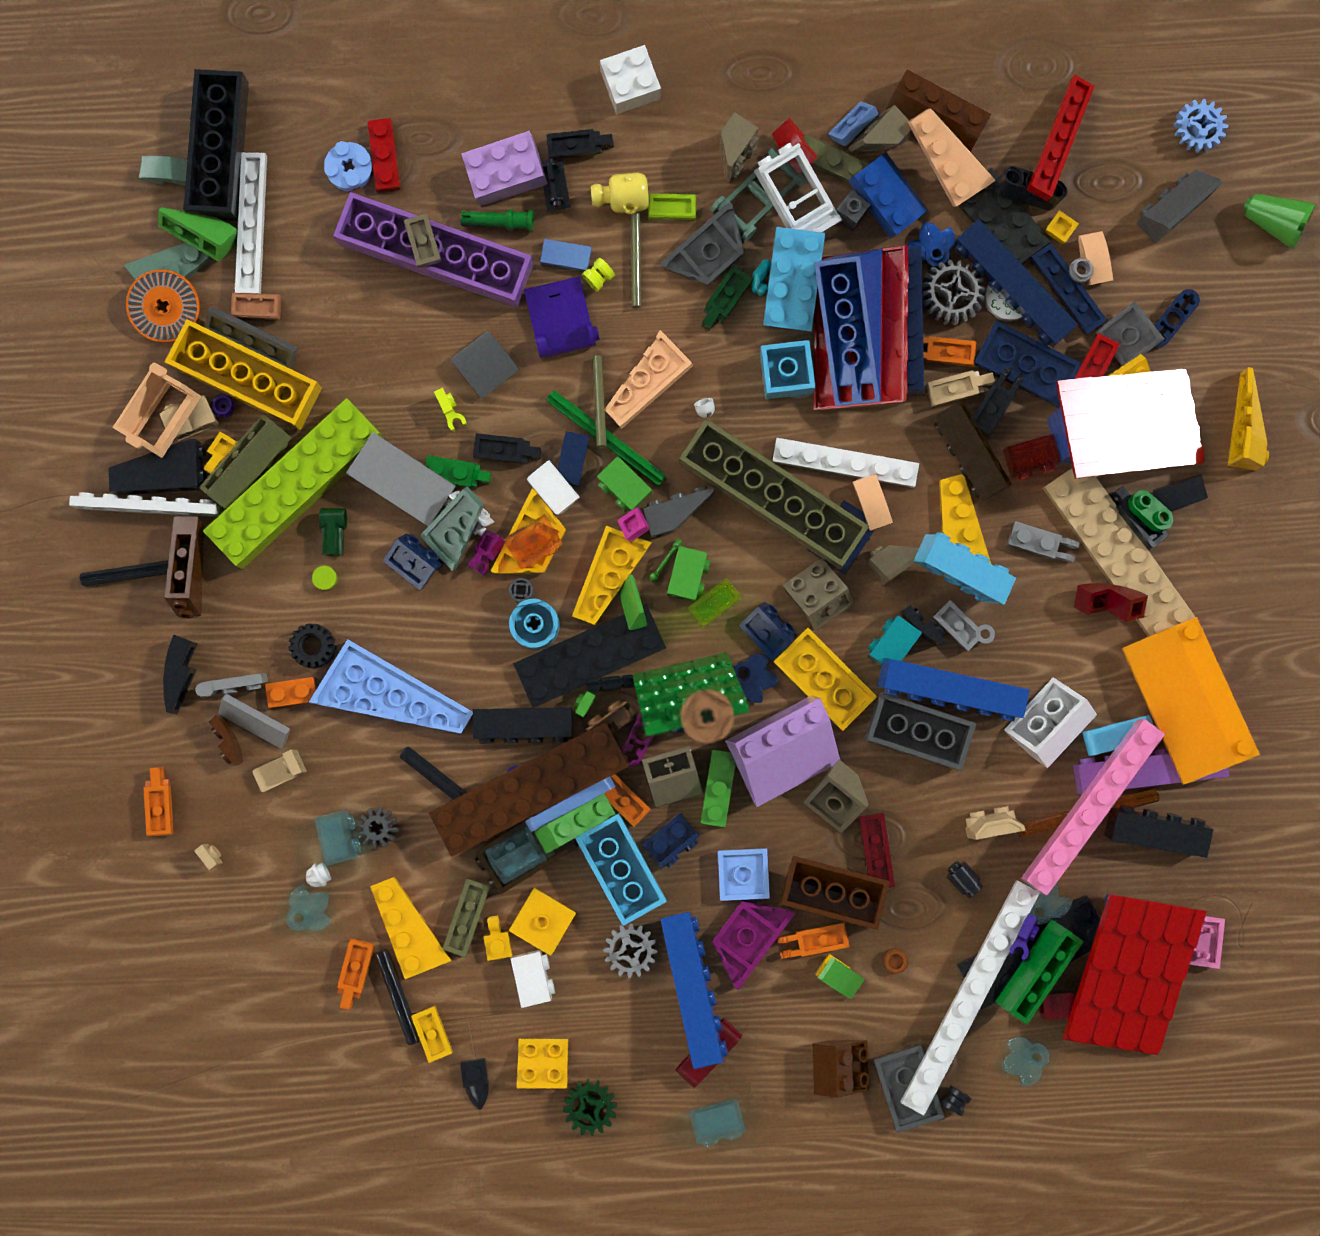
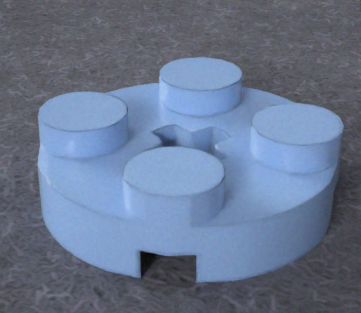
M338 142L325 158V173L331 183L340 190L353 191V189L358 187L362 188L372 177L373 164L371 157L366 149L357 143ZM352 162V165L355 168L353 170L349 169L347 172H345V167L343 165L345 163Z

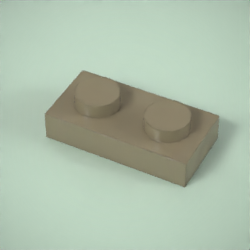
M428 214L404 220L418 269L442 262Z

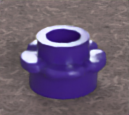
M226 394L217 396L212 403L213 412L218 417L228 418L233 415V410L236 409L235 401Z

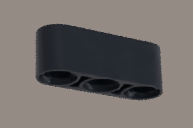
M1015 166L1007 167L994 182V190L999 196L1047 211L1053 210L1068 193L1066 185L1058 180L1053 196L1048 201L1027 190L1033 172Z

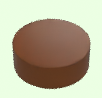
M891 948L883 956V965L889 972L899 974L907 968L908 957L901 949Z

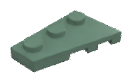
M183 243L130 262L124 266L135 280L142 274L157 269L171 270L188 279L212 259L189 244Z
M469 487L464 488L420 535L452 571L458 567L484 506L482 501Z

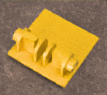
M519 1039L517 1089H567L568 1039Z

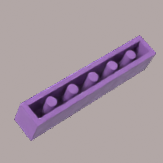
M1167 749L1153 750V755L1147 758L1125 789L1180 783L1181 780ZM1104 756L1105 761L1095 762V757L1080 759V764L1073 765L1077 794H1083L1110 756ZM1229 768L1197 780L1230 777Z

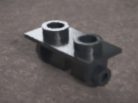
M546 159L545 164L542 166L548 183L543 186L547 212L570 208L563 161L554 162V159Z

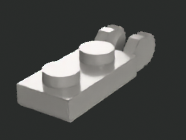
M1017 521L1013 523L1007 543L1008 546L1069 563H1074L1075 557L1071 554L1057 552L1059 544L1071 549H1078L1079 542L1062 538L1061 535Z
M265 672L198 683L195 691L198 696L207 697L216 695L221 689L222 694L237 692V687L246 686L247 690L261 688V683L268 682V677Z

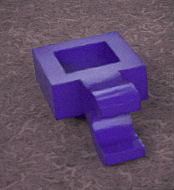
M1030 914L1027 915L1015 943L1010 947V956H1013L1014 952L1019 949L1024 952L1021 960L1025 962L1028 959L1029 949L1027 945L1030 940L1035 941L1040 930L1037 927V917Z

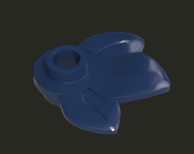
M763 654L752 655L746 662L737 663L733 667L746 699L755 703L763 701L762 690L772 688L779 682L777 676L766 668L769 657ZM740 670L747 672L746 679L739 678L738 672Z

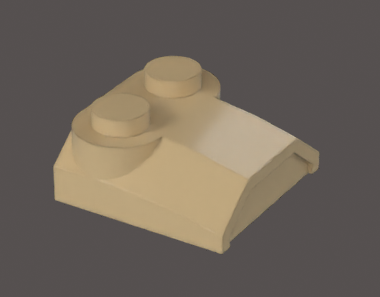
M1008 806L994 808V813L985 814L984 810L969 813L970 818H966L967 827L965 829L967 838L977 840L1025 831V826L1016 820L1014 810H1009Z

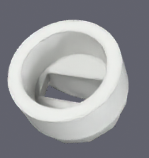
M712 398L701 399L694 403L696 412L700 417L707 418V413L709 416L713 415L715 405Z

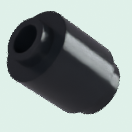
M956 861L947 869L949 872L946 876L947 879L961 895H966L967 898H970L983 887L980 883L981 879L965 861L962 863Z

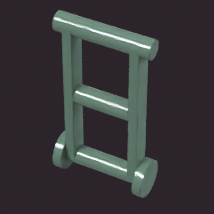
M771 148L766 156L770 155L774 159L779 154ZM788 162L779 166L792 180L779 193L782 199L796 185L801 188L807 181ZM754 172L729 197H719L710 208L713 213L720 211L727 203H732L746 188L766 205L747 225L735 214L738 229L743 234L741 240L744 243L757 231L755 225L774 208L766 192L754 182L757 179Z

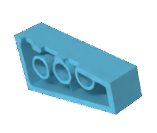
M936 532V535L925 534L914 562L936 575L943 576L945 574V581L960 586V590L966 594L975 595V599L979 602L1005 605L1016 580V577L1008 574L1009 569L996 564L994 566L990 564L989 558L980 554L974 555L970 553V548L963 544L956 543L955 545L949 541L950 537L943 533Z

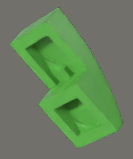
M831 957L818 976L821 981L849 999L853 998L865 980L833 957Z

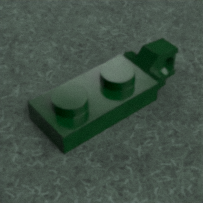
M733 265L706 303L703 312L707 315L702 321L703 324L701 326L710 331L716 321L722 323L724 319L726 320L752 283L753 278Z

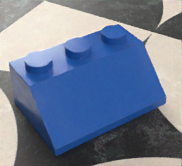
M887 152L883 153L848 180L857 195L871 204L869 207L870 213L889 239L898 235L927 211L925 205Z

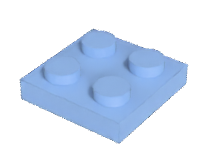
M767 848L718 850L720 901L770 898Z

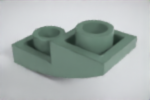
M142 156L139 180L163 185L164 181L185 186L187 160L166 156Z

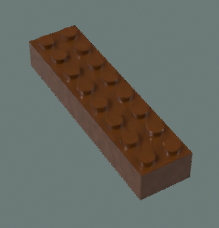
M606 721L429 812V815L450 856L453 857L629 767L630 763L609 722Z

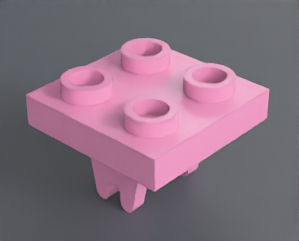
M1205 916L1197 948H1194L1190 965L1220 969L1225 919Z

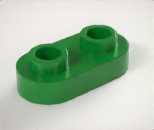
M1140 490L1130 496L1128 500L1129 509L1151 530L1163 532L1172 526V513L1150 492Z

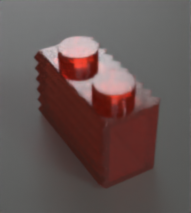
M1053 434L1007 446L1003 449L1011 478L1018 476L1019 480L1033 476V471L1041 470L1042 473L1053 471L1056 469L1055 465L1061 462Z

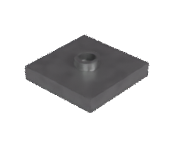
M1135 301L1095 332L1120 343L1114 357L1121 366L1140 354L1145 355L1164 340V337Z

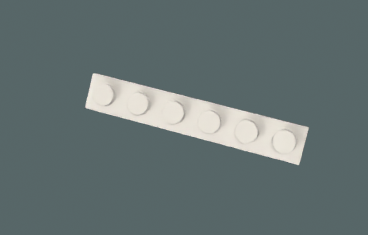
M241 152L235 293L261 294L267 155L265 153Z
M776 438L772 462L776 464L860 479L876 474L879 482L915 488L919 463L782 438Z
M80 492L79 496H70L69 506L85 510L218 517L222 513V508L216 505L215 501L200 499V503H190V499L176 498L175 502L166 501L164 497H151V500H142L141 496L127 495V499H118V495L103 494V498L94 497L92 493Z

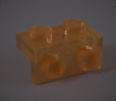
M545 514L503 539L521 569L534 566L538 563V559L546 554L549 556L556 553L560 549L559 547L563 545Z

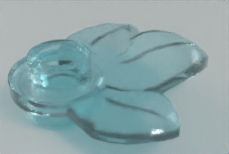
M1056 883L1047 896L1039 894L1029 914L1037 917V924H1045L1051 918L1063 917L1069 911L1072 899L1059 897V887ZM1037 908L1043 909L1044 915L1041 917L1037 916L1035 910Z
M304 885L298 886L289 898L291 909L286 916L287 925L294 931H303L306 928L319 931L327 927L331 920L323 912L328 906L329 894L316 892L309 895ZM297 914H301L304 917L300 923L294 921V916Z
M1014 1037L1007 1040L1008 1047L1012 1052L1004 1059L1001 1065L1002 1070L1012 1075H1020L1022 1086L1033 1085L1041 1078L1042 1068L1049 1062L1050 1054L1048 1049L1040 1043L1032 1044L1024 1037ZM1034 1053H1039L1042 1056V1058L1040 1060L1033 1059L1032 1055Z

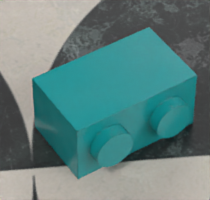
M899 615L894 619L889 618L881 628L885 631L880 639L875 637L867 649L870 653L867 657L879 666H882L883 658L902 661L922 632Z

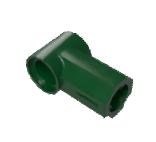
M321 508L319 525L322 530V555L344 556V530L347 528L346 508Z

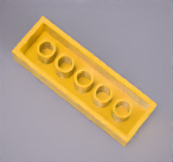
M186 319L165 360V363L172 369L300 431L322 390L318 382Z

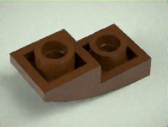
M215 715L209 721L213 726L211 731L220 740L222 738L225 739L217 746L222 751L220 756L228 764L240 765L243 762V757L238 740L227 721L222 716Z

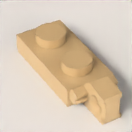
M972 370L931 381L925 385L931 407H936L977 396L984 392L983 387L993 385L995 379L993 372L980 376L979 371L973 372Z

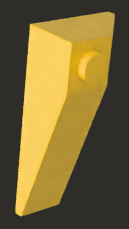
M1248 367L1240 373L1228 466L1256 471L1267 464L1269 451L1267 450V438L1253 368Z

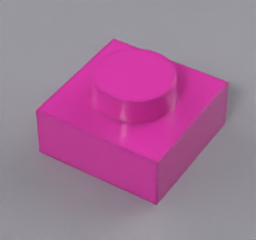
M637 507L617 520L626 540L629 542L634 541L650 530L642 510Z

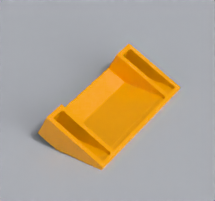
M1197 617L1122 648L1157 728L1165 734L1162 740L1183 785L1260 755Z

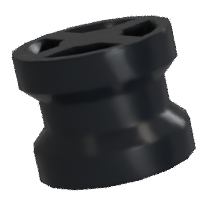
M950 1085L947 1097L943 1098L940 1103L954 1113L963 1116L965 1112L964 1107L971 1102L972 1098Z

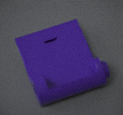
M580 276L524 289L540 359L596 346L595 341L600 340L597 326L592 327Z

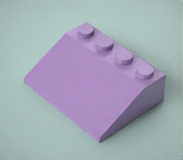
M809 696L726 740L756 807L831 768L840 760L830 719L821 699Z

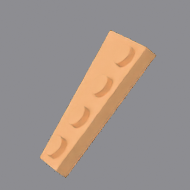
M931 108L926 109L908 121L912 132L953 207H957L996 181Z

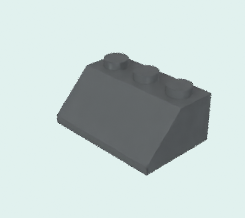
M1195 170L1190 175L1184 173L1175 182L1177 186L1172 191L1167 188L1157 197L1159 202L1153 206L1150 203L1140 212L1142 217L1137 224L1156 244L1206 201L1223 182L1199 170Z

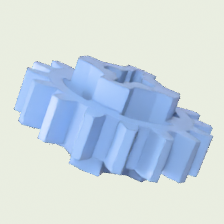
M1203 99L1199 104L1196 100H1193L1190 106L1188 104L1184 105L1181 109L1182 111L1176 115L1178 120L1173 124V127L1179 128L1174 135L1182 137L1179 144L1181 145L1186 142L1188 144L1187 150H1190L1193 146L1196 153H1199L1202 147L1205 152H1208L1212 147H1217L1226 136L1224 131L1228 128L1227 124H1223L1227 119V115L1221 116L1219 114L1222 108L1215 109V102L1206 105V99ZM1196 113L1195 116H1191L1190 118H1187L1190 114ZM1212 133H1214V135L1211 138L1206 139L1207 135H1211Z

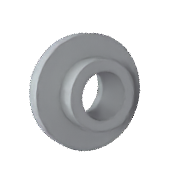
M1084 258L1074 260L1069 267L1070 277L1080 283L1088 281L1094 271L1092 263ZM1077 268H1082L1084 274H1079Z

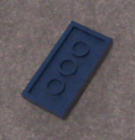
M996 320L975 359L974 365L989 373L993 372V375L1000 377L1005 368L1009 366L1012 368V371L1006 380L1007 382L1014 384L1017 376L1022 374L1025 376V379L1019 388L1059 408L1060 402L1056 382L1075 379L1082 363Z

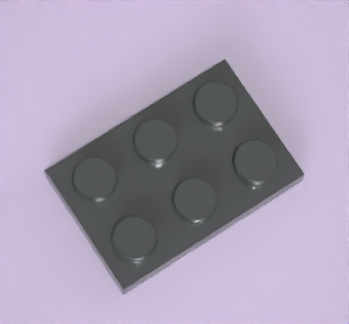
M921 1044L873 1058L897 1133L945 1118L937 1092L924 1115L900 1102L924 1057Z

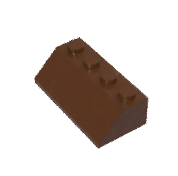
M906 70L886 108L887 110L895 105L909 121L926 109L931 108L970 152L991 116L985 110L909 70ZM911 130L909 132L911 134V137L916 139L914 133Z
M793 856L784 880L779 903L878 930L890 881Z

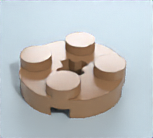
M699 691L691 695L682 707L681 724L687 735L695 741L701 743L716 742L724 738L733 726V708L729 700L717 691ZM710 709L713 711L714 722L708 721L704 724L701 722L703 718L700 716V712H707Z

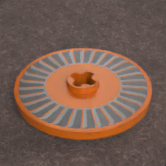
M157 269L142 274L132 283L126 297V311L131 324L141 335L156 342L176 341L186 319L197 323L200 314V301L194 286L184 276L171 270ZM160 299L162 302L167 301L169 303L166 307L167 312L158 310L157 307L160 305Z

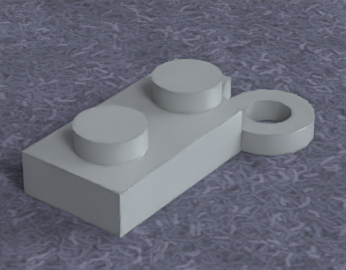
M951 600L932 617L966 652L977 642L988 644L995 637V631L990 625L984 624L978 627ZM982 630L989 632L987 639L981 637Z

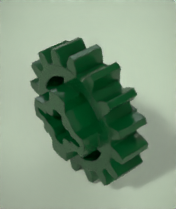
M587 1079L585 1086L577 1082V1090L570 1088L568 1091L572 1097H565L564 1102L569 1104V1106L563 1107V1112L569 1113L565 1121L574 1122L572 1130L580 1127L581 1135L586 1130H589L590 1135L594 1136L595 1129L603 1133L604 1124L608 1127L612 1125L609 1117H616V1113L611 1110L617 1108V1102H611L615 1097L614 1092L607 1093L608 1085H605L603 1088L599 1087L600 1080H597L595 1085H591L590 1079ZM589 1091L597 1092V1093H599L600 1095H599V1096L591 1095V1094L589 1093ZM579 1096L581 1104L574 1110V1101ZM586 1101L589 1102L590 1105H596L594 1108V1113L591 1112L590 1109L585 1110ZM607 1105L606 1114L601 1118L600 1109ZM581 1119L590 1120L591 1123H585Z

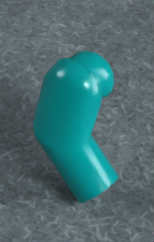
M763 259L753 273L751 289L754 294L757 293L759 296H764L768 289V285L762 283L771 267V262L767 259Z

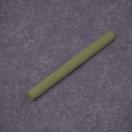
M639 212L631 214L633 308L641 307Z
M595 355L592 357L596 440L597 448L603 449L607 446L602 356Z

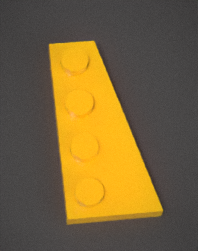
M606 526L572 617L596 625L652 542L641 538L629 542L622 531Z
M395 877L370 886L405 979L452 961L449 954L442 950L443 947L440 941L425 923L426 921L414 907L413 902Z

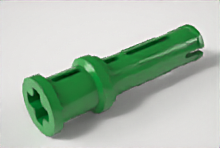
M509 209L506 213L461 211V216H463L461 217V226L506 227V230L509 231L514 229L534 231V210L514 212L513 209Z

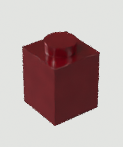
M1069 990L1050 991L1039 1007L1040 1017L1044 1020L1069 1019L1076 996H1073V993Z

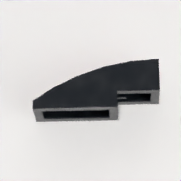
M174 634L167 651L163 676L166 712L170 714H178L197 669L188 665L198 643Z

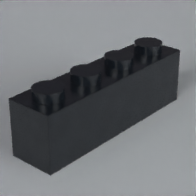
M572 707L473 709V739H479V744H493L494 739H504V743H518V738H528V743H543V738H553V742H567V737H573Z
M1120 805L1119 808L1111 807L1104 835L1111 841L1208 857L1214 829L1206 825V821L1203 819L1191 817V820L1188 821L1183 820L1182 816L1167 813L1166 817L1158 815L1159 812L1150 809H1143V812L1134 811V807L1128 805Z

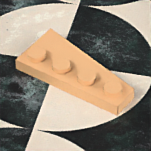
M661 330L651 347H648L643 354L644 357L637 367L633 368L625 384L621 385L605 408L607 415L621 429L693 367L692 362Z

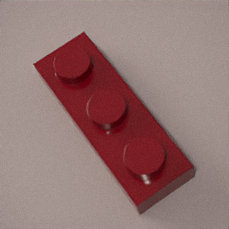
M884 813L859 816L867 875L890 881L889 888L895 887Z

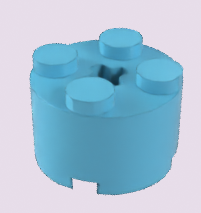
M527 599L520 602L513 610L509 618V629L514 639L520 645L528 649L539 650L548 647L556 640L560 629V622L557 613L547 602L540 599ZM534 618L541 622V625L537 626V630L528 627L529 624H532V619Z

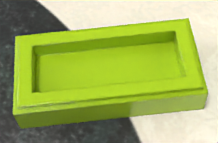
M649 194L648 219L696 220V195Z

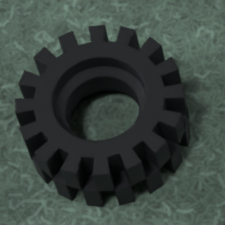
M308 623L305 626H299L298 630H294L292 633L293 637L289 639L291 645L288 648L292 653L290 654L291 657L298 664L308 668L323 667V664H328L330 658H333V651L336 650V645H334L335 639L332 637V633L325 627ZM309 637H317L321 642V649L316 655H308L303 649V644Z

